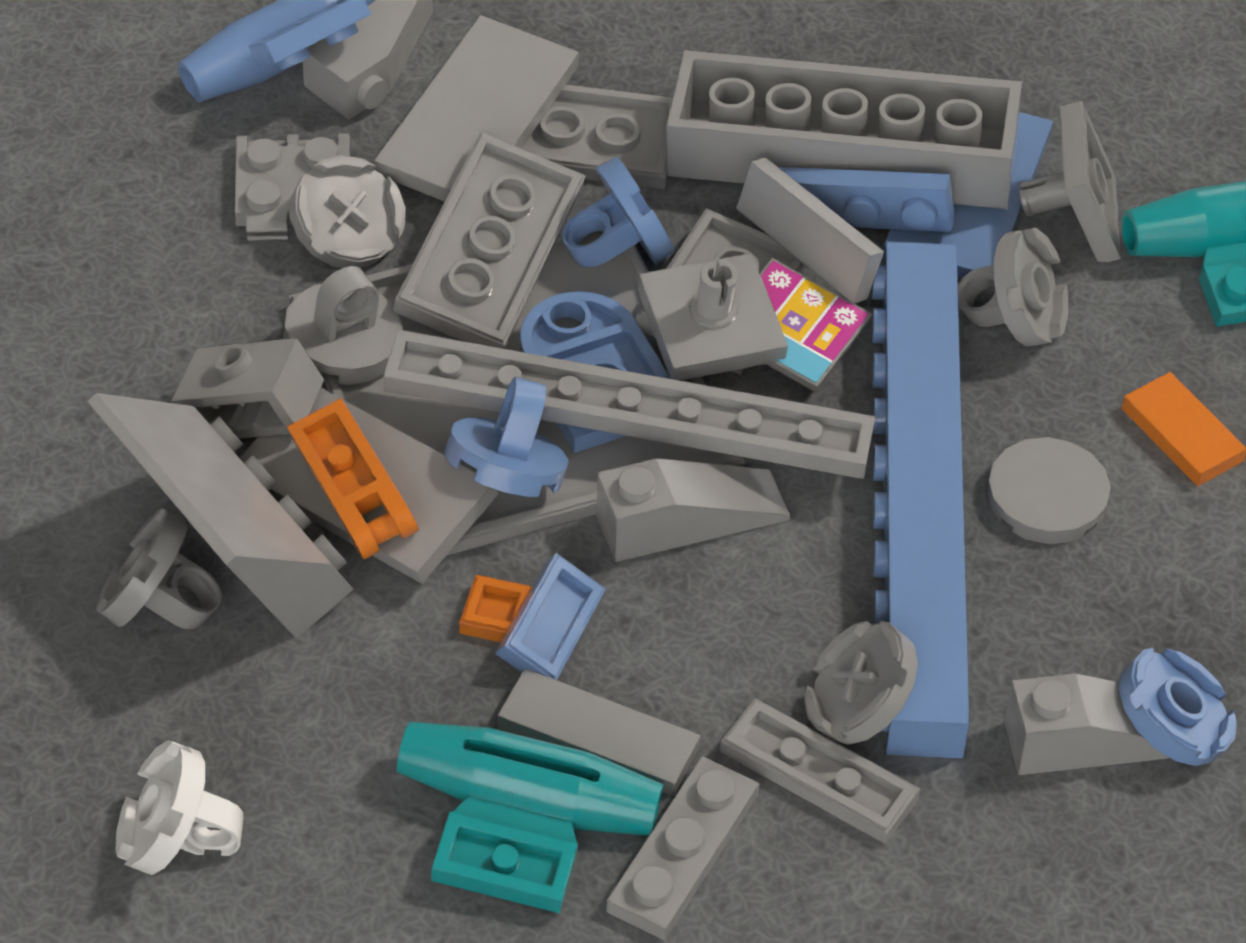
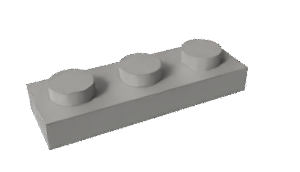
M702 756L607 899L606 912L665 941L758 797L760 783Z

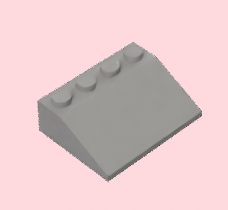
M96 393L87 401L222 561L294 637L306 632L354 590L338 572L347 563L346 560L323 534L314 542L310 540L303 532L312 523L288 494L279 502L275 500L268 491L277 482L253 455L244 463L234 452L243 443L220 417L209 424L194 406Z

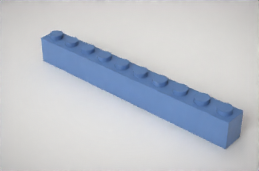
M886 241L884 265H879L871 287V299L882 300V308H873L871 340L874 344H883V353H874L872 362V388L883 389V398H874L872 416H875L872 434H883V445L874 444L872 480L884 481V492H874L873 529H884V541H874L873 578H884V590H875L873 625L881 623L880 621L889 622L902 631L915 645L918 667L914 687L903 709L882 731L886 732V755L963 758L969 728L957 245Z

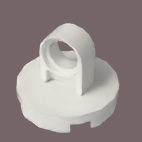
M169 740L156 747L137 773V775L148 779L142 789L139 800L136 801L126 797L122 806L116 831L117 857L126 860L127 862L124 864L126 866L154 875L164 869L180 849L195 855H204L205 849L221 850V856H230L237 852L241 846L244 820L243 811L231 801L203 791L205 785V761L201 752ZM207 827H214L222 830H209L207 829Z

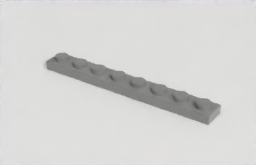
M398 329L383 376L384 391L495 412H500L512 378L519 377L545 384L546 397L541 420L860 479H864L875 416Z

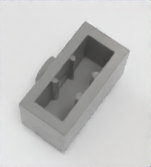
M297 338L197 348L171 402L194 406L209 424L220 417L238 439L290 434L287 426L309 415L324 382V378Z

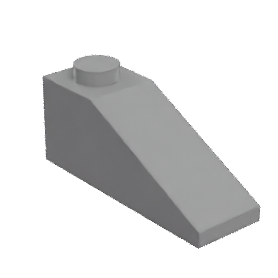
M433 0L374 1L368 5L371 15L355 23L359 32L333 45H328L324 38L307 47L311 56L302 61L304 86L348 120L365 109L376 108L383 102L386 95L391 92L432 15Z
M656 458L601 471L597 474L596 517L615 562L790 520V513L769 469Z
M1076 673L1012 680L1004 724L1018 775L1168 759L1169 757L1156 750L1135 729L1124 711L1118 690L1119 682Z

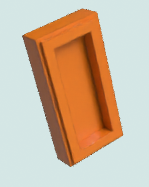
M1171 372L1124 396L1121 409L1197 487L1244 462L1246 447Z

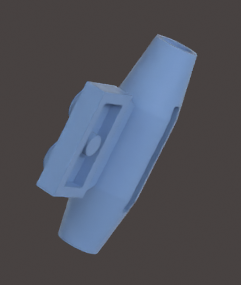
M277 0L229 24L178 62L177 67L180 78L185 88L197 102L263 83L309 58L311 54L307 47L325 38L328 45H333L359 32L355 23L371 15L368 5L376 0Z

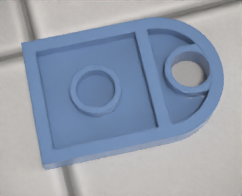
M580 291L557 294L541 301L532 308L522 323L520 352L670 379L631 313L620 303L609 297ZM561 318H573L582 324L575 328L566 329L556 326L554 322ZM557 423L574 454L626 436Z

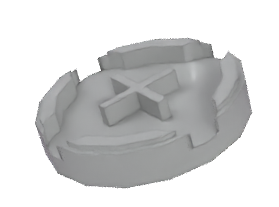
M341 155L322 159L302 176L291 196L290 219L297 238L311 255L333 267L355 266L362 268L377 263L393 250L405 228L406 207L399 188L389 176L385 179L381 173L374 170L377 166L362 158Z
M1043 437L1025 439L1006 448L992 465L987 496L992 513L1000 522L1002 517L1007 524L1013 526V533L1030 541L1058 544L1078 540L1084 537L1086 531L1093 528L1096 523V527L1105 517L1111 486L1106 469L1091 452L1070 441Z
M864 621L850 626L834 637L816 661L813 671L819 675L815 681L814 689L807 685L804 699L807 718L819 732L833 741L849 745L870 739L885 729L903 709L914 687L918 667L915 645L902 631L889 622L880 621L881 623L872 625L870 622Z

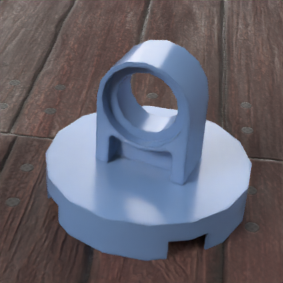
M615 156L611 160L595 167L609 195L576 214L564 227L562 238L574 261L583 267H596L608 262L640 242L656 266L666 261L667 257L675 253V248L653 209L650 210L639 192L641 191L620 159ZM596 231H604L602 236L595 242L584 246L580 245L581 241L589 234Z
M514 377L508 386L497 420L479 417L464 418L454 422L444 451L449 463L458 469L463 460L468 465L477 469L474 481L505 493L539 497L541 488L544 485H548L547 487L551 489L552 493L558 492L569 460L561 448L548 438L536 433L545 404V384Z

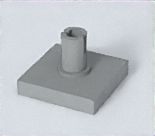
M1079 101L1060 106L1063 172L1029 181H1020L1019 187L1021 190L1019 193L1022 207L1027 217H1033L1035 214L1072 206L1097 262L1121 259L1116 176L1083 102Z
M752 253L639 274L637 290L670 379L681 381L768 364L773 360L786 358L788 344Z

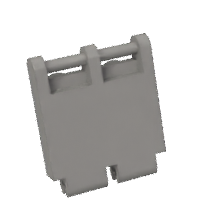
M338 133V139L317 137L311 140H299V134H287V140L274 141L271 139L248 141V135L236 136L235 220L236 227L246 226L247 241L288 240V225H292L290 219L291 196L300 179L312 166L322 159L341 155L350 156V133Z

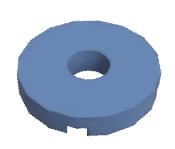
M1154 648L1144 649L1121 672L1118 690L1124 711L1135 729L1156 750L1174 761L1193 766L1212 763L1235 740L1237 721L1233 709L1227 714L1221 702L1226 696L1222 686L1202 664L1184 653L1166 649L1160 654L1154 652Z

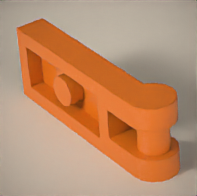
M342 398L287 426L293 442L363 560L380 552L378 545L399 535L403 540L419 531L418 525L407 504ZM382 505L387 513L366 524L362 515Z

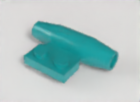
M1246 181L1188 189L1123 212L1121 234L1125 249L1129 255L1203 257L1199 282L1216 327L1246 322Z
M409 721L401 741L396 765L397 773L463 801L453 812H449L432 865L431 881L556 913H561L577 857L578 844L574 830L650 836L655 826L664 785L592 753L488 727Z

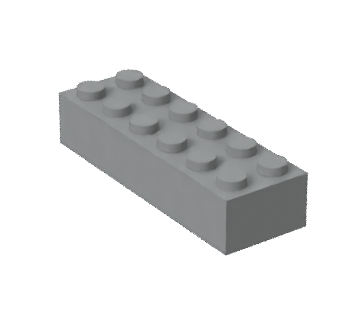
M684 50L666 125L667 176L744 184L751 161L765 157L779 169L780 167L950 174L953 204L1008 209L1019 130L1022 82Z

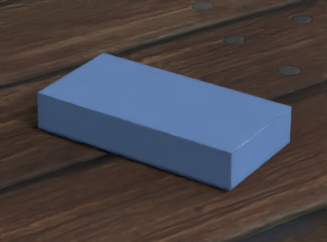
M555 553L544 564L495 654L521 673L526 668L557 680L606 588Z

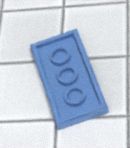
M1020 112L1008 209L954 204L955 219L951 232L890 229L886 241L956 244L957 278L960 279L975 269L994 265V255L998 241L1005 233L1015 230L1023 209L1019 193L1021 190L1019 182L1034 179L1052 132L1053 121ZM886 241L883 246L884 253L882 258H885Z

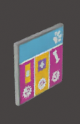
M771 258L760 272V275L788 344V350L785 359L773 360L766 365L816 392L869 323L873 314Z

